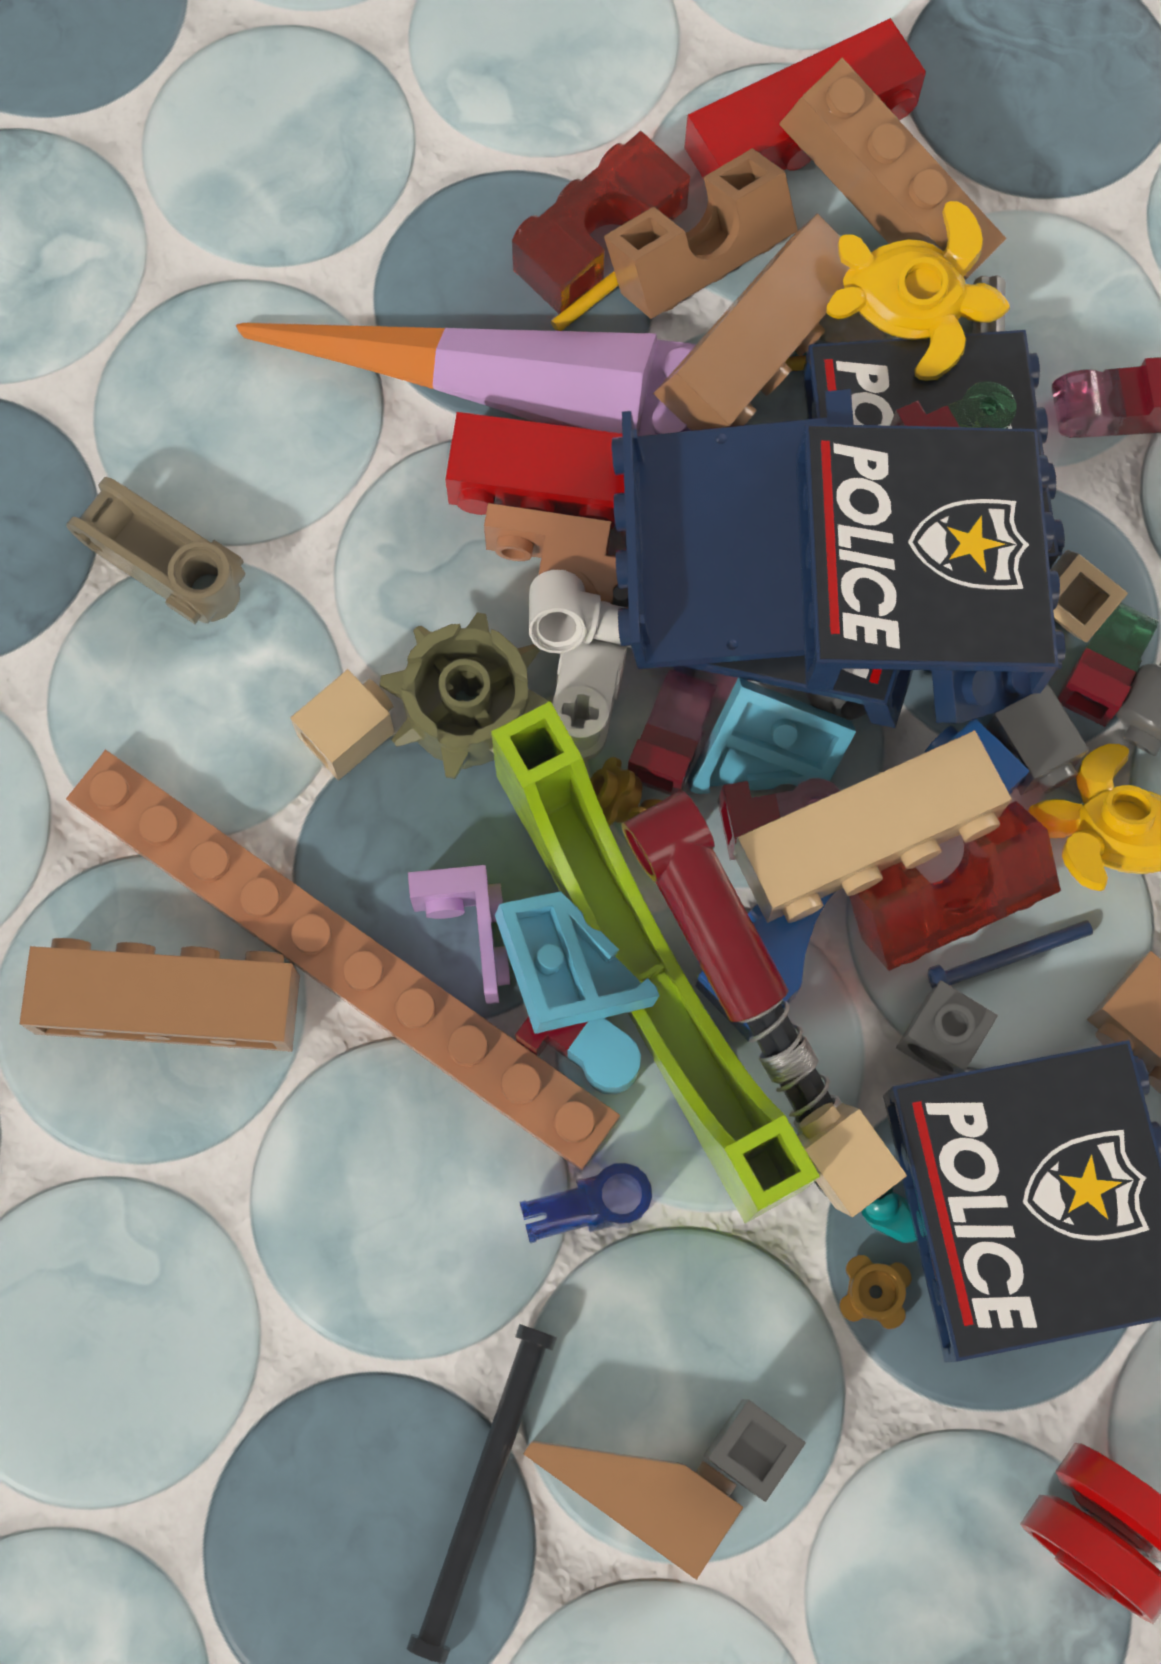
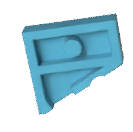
M738 677L687 780L689 790L697 794H708L712 786H723L748 781L750 790L774 789L781 784H793L797 787L828 785L856 733L852 721Z
M561 891L499 904L495 918L535 1034L653 1007L657 1001L659 993L656 986L648 978L641 983L615 957L619 949L601 931L591 928L585 922L583 913Z

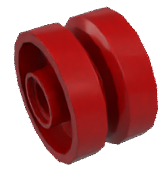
M1074 1443L1055 1472L1060 1483L1071 1490L1075 1501L1084 1512L1060 1497L1039 1495L1020 1525L1031 1537L1055 1556L1054 1559L1063 1568L1089 1588L1110 1601L1113 1599L1130 1612L1154 1624L1161 1614V1571L1147 1558L1151 1556L1161 1562V1494L1098 1451L1082 1443Z

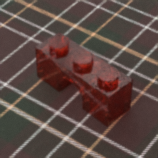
M639 131L625 144H615L604 154L599 166L582 181L575 179L568 183L550 208L540 216H530L518 227L512 239L513 271L560 314L604 279L605 249L590 236V233L604 225L615 224L622 226L652 207H655L673 221L687 209L690 175L642 131Z
M1014 801L1008 804L1000 817L997 818L1000 822L998 828L971 842L965 843L963 840L964 852L957 868L946 878L930 883L916 867L906 869L903 862L880 871L883 877L880 882L860 893L849 896L861 939L885 968L891 971L904 964L912 963L923 955L957 939L970 936L979 929L1017 911L1028 909L1035 903L1060 892L1061 888L1048 829L1022 805Z

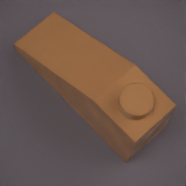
M533 1440L523 1453L696 1580L743 1509V1506L730 1498L737 1485L704 1461L694 1472L679 1462Z

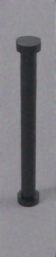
M519 1324L515 1335L521 1341L419 1635L411 1634L406 1648L417 1656L437 1663L445 1664L450 1652V1648L445 1645L545 1351L546 1349L553 1351L557 1340L555 1336Z

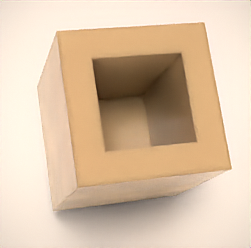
M1066 550L1051 569L1058 572L1060 579L1059 601L1056 609L1053 610L1054 620L1073 636L1087 643L1128 593L1079 553Z
M349 669L290 717L299 739L338 781L395 733L389 713L394 706L388 696L371 679L362 684Z
M828 1103L813 1111L799 1124V1128L803 1133L798 1138L820 1175L816 1182L835 1209L851 1217L857 1215L907 1176L859 1108L844 1103L835 1107L833 1103Z

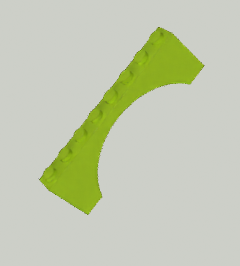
M551 701L491 731L496 777L559 890L583 913L585 922L591 928L601 931L619 949L615 957L641 983L648 978L656 986L659 997L653 1007L631 1011L628 1014L744 1223L746 1224L803 1192L820 1178L819 1173L786 1115L766 1096L739 1061L674 957L613 837L593 789L583 757Z

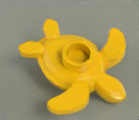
M957 201L945 203L942 211L948 239L947 247L944 251L934 244L908 239L881 246L870 252L861 238L853 234L841 236L838 241L840 261L850 269L843 278L844 289L837 290L826 308V313L836 319L848 318L859 311L875 327L898 338L910 340L930 338L929 348L915 368V376L925 381L937 380L949 372L964 354L966 338L958 322L960 317L967 318V320L973 322L989 323L1000 319L1010 310L1008 300L998 289L985 283L966 284L964 276L981 255L983 237L981 228L973 213L966 205Z
M1105 744L1087 754L1082 760L1077 771L1076 782L1084 803L1083 805L1064 799H1049L1030 806L1027 811L1030 826L1039 835L1047 838L1068 837L1062 848L1061 855L1065 866L1082 886L1096 891H1103L1106 888L1108 877L1104 867L1117 870L1118 872L1135 874L1161 872V796L1132 785H1121L1114 788V777L1126 764L1129 756V748L1121 744Z

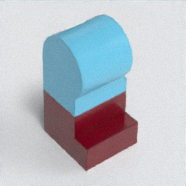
M528 1016L515 1034L516 1041L538 1057L547 1045L554 1048L578 1067L582 1068L587 1082L594 1090L603 1094L616 1095L626 1091L634 1084L639 1073L641 1054L637 1044L629 1035L605 1018L535 1034Z

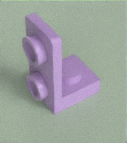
M486 865L408 872L410 900L414 912L426 911V917L445 919L463 915L465 913L464 907L476 906L486 1004L499 1003L498 986L510 985L508 954L505 946L494 947L492 923L497 922L495 913L498 906L503 903L501 883L488 884Z

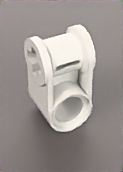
M592 639L590 644L581 643L572 651L560 653L553 706L584 761L598 755L606 743L614 700L618 699L627 646ZM576 719L586 720L583 729L573 728Z

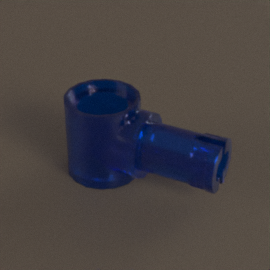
M615 1163L604 1168L598 1175L576 1180V1188L529 1201L522 1200L519 1203L524 1221L540 1216L547 1217L543 1220L525 1224L529 1242L532 1244L536 1240L583 1227H588L589 1233L609 1227L616 1229L629 1228L639 1223L646 1215L652 1199V1188L646 1174L637 1166L628 1163ZM615 1179L631 1181L640 1193L639 1205L635 1210L627 1214L612 1212L603 1202V1188Z

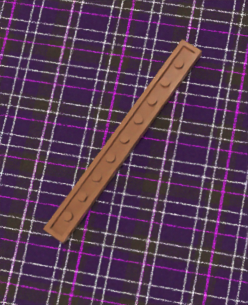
M106 749L67 796L66 800L71 806L276 953L284 955L285 959L579 1170H584L620 1119V1114Z

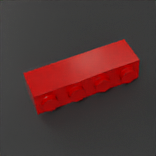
M889 18L688 114L684 149L702 177H705L752 148L782 170L795 171L807 165L811 159L779 123L800 98L841 58L852 67L899 120L908 116L917 106L926 71L892 19Z
M457 412L445 478L448 503L457 505L465 512L477 515H486L488 503L605 520L611 521V529L616 526L614 493H623L625 491L624 475H615L612 438L622 437V433Z

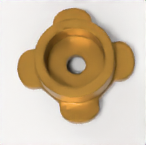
M616 757L607 759L602 769L597 770L590 778L609 826L614 822L623 823L628 820L627 816L630 809L638 807L643 789L641 779L635 776L634 772L627 769L623 770L621 768L622 761Z
M865 1255L851 1258L845 1268L846 1274L850 1278L847 1295L839 1303L842 1315L851 1322L866 1318L879 1321L885 1329L899 1327L906 1318L902 1305L905 1301L906 1288L912 1281L909 1269L899 1262H895L890 1266L875 1264ZM873 1285L881 1288L882 1294L878 1299L870 1296L869 1290Z

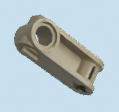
M104 477L98 484L100 493L79 518L71 517L66 523L69 531L85 546L165 598V603L169 608L193 624H196L198 620L203 623H209L226 618L235 610L240 600L241 588L239 583L245 577V571L241 567L244 561L239 555L216 540L209 542L112 478ZM202 576H217L215 582L208 588H192L194 582Z

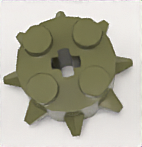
M478 612L466 628H461L460 624H450L430 632L423 626L416 627L413 632L417 645L408 655L406 669L381 675L379 684L380 687L402 700L407 718L391 739L393 743L398 747L418 742L434 758L443 761L446 778L456 779L462 769L493 761L494 751L491 731L549 702L528 689L527 668L540 652L539 648L535 644L517 648L500 632L491 629L490 633L486 614ZM460 691H464L469 697L477 694V697L471 701L456 700V694Z

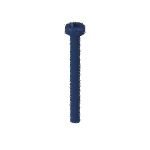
M1085 920L945 971L941 965L929 967L927 975L930 986L933 989L940 980L949 986L1088 937L1093 934V928L1090 922Z

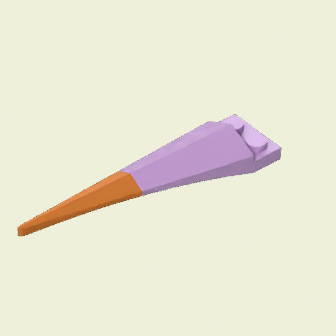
M240 323L236 325L239 333L246 339L380 373L483 404L534 422L622 433V412L631 411L638 436L691 431L653 393L696 344L657 340L656 334Z

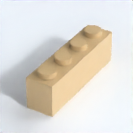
M972 731L739 836L733 855L767 923L783 915L788 923H792L821 909L824 905L820 898L844 888L847 896H851L874 886L883 879L880 871L899 862H903L906 869H911L933 859L942 852L939 844L961 835L964 842L967 843L992 832L1000 826L997 818L1000 817L1012 798L976 731Z

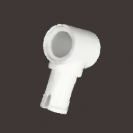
M566 570L546 571L537 576L530 585L529 636L539 649L549 653L572 651L581 643L590 644L592 639L620 644L618 609L626 607L601 601L600 595L585 592L582 581L573 573Z

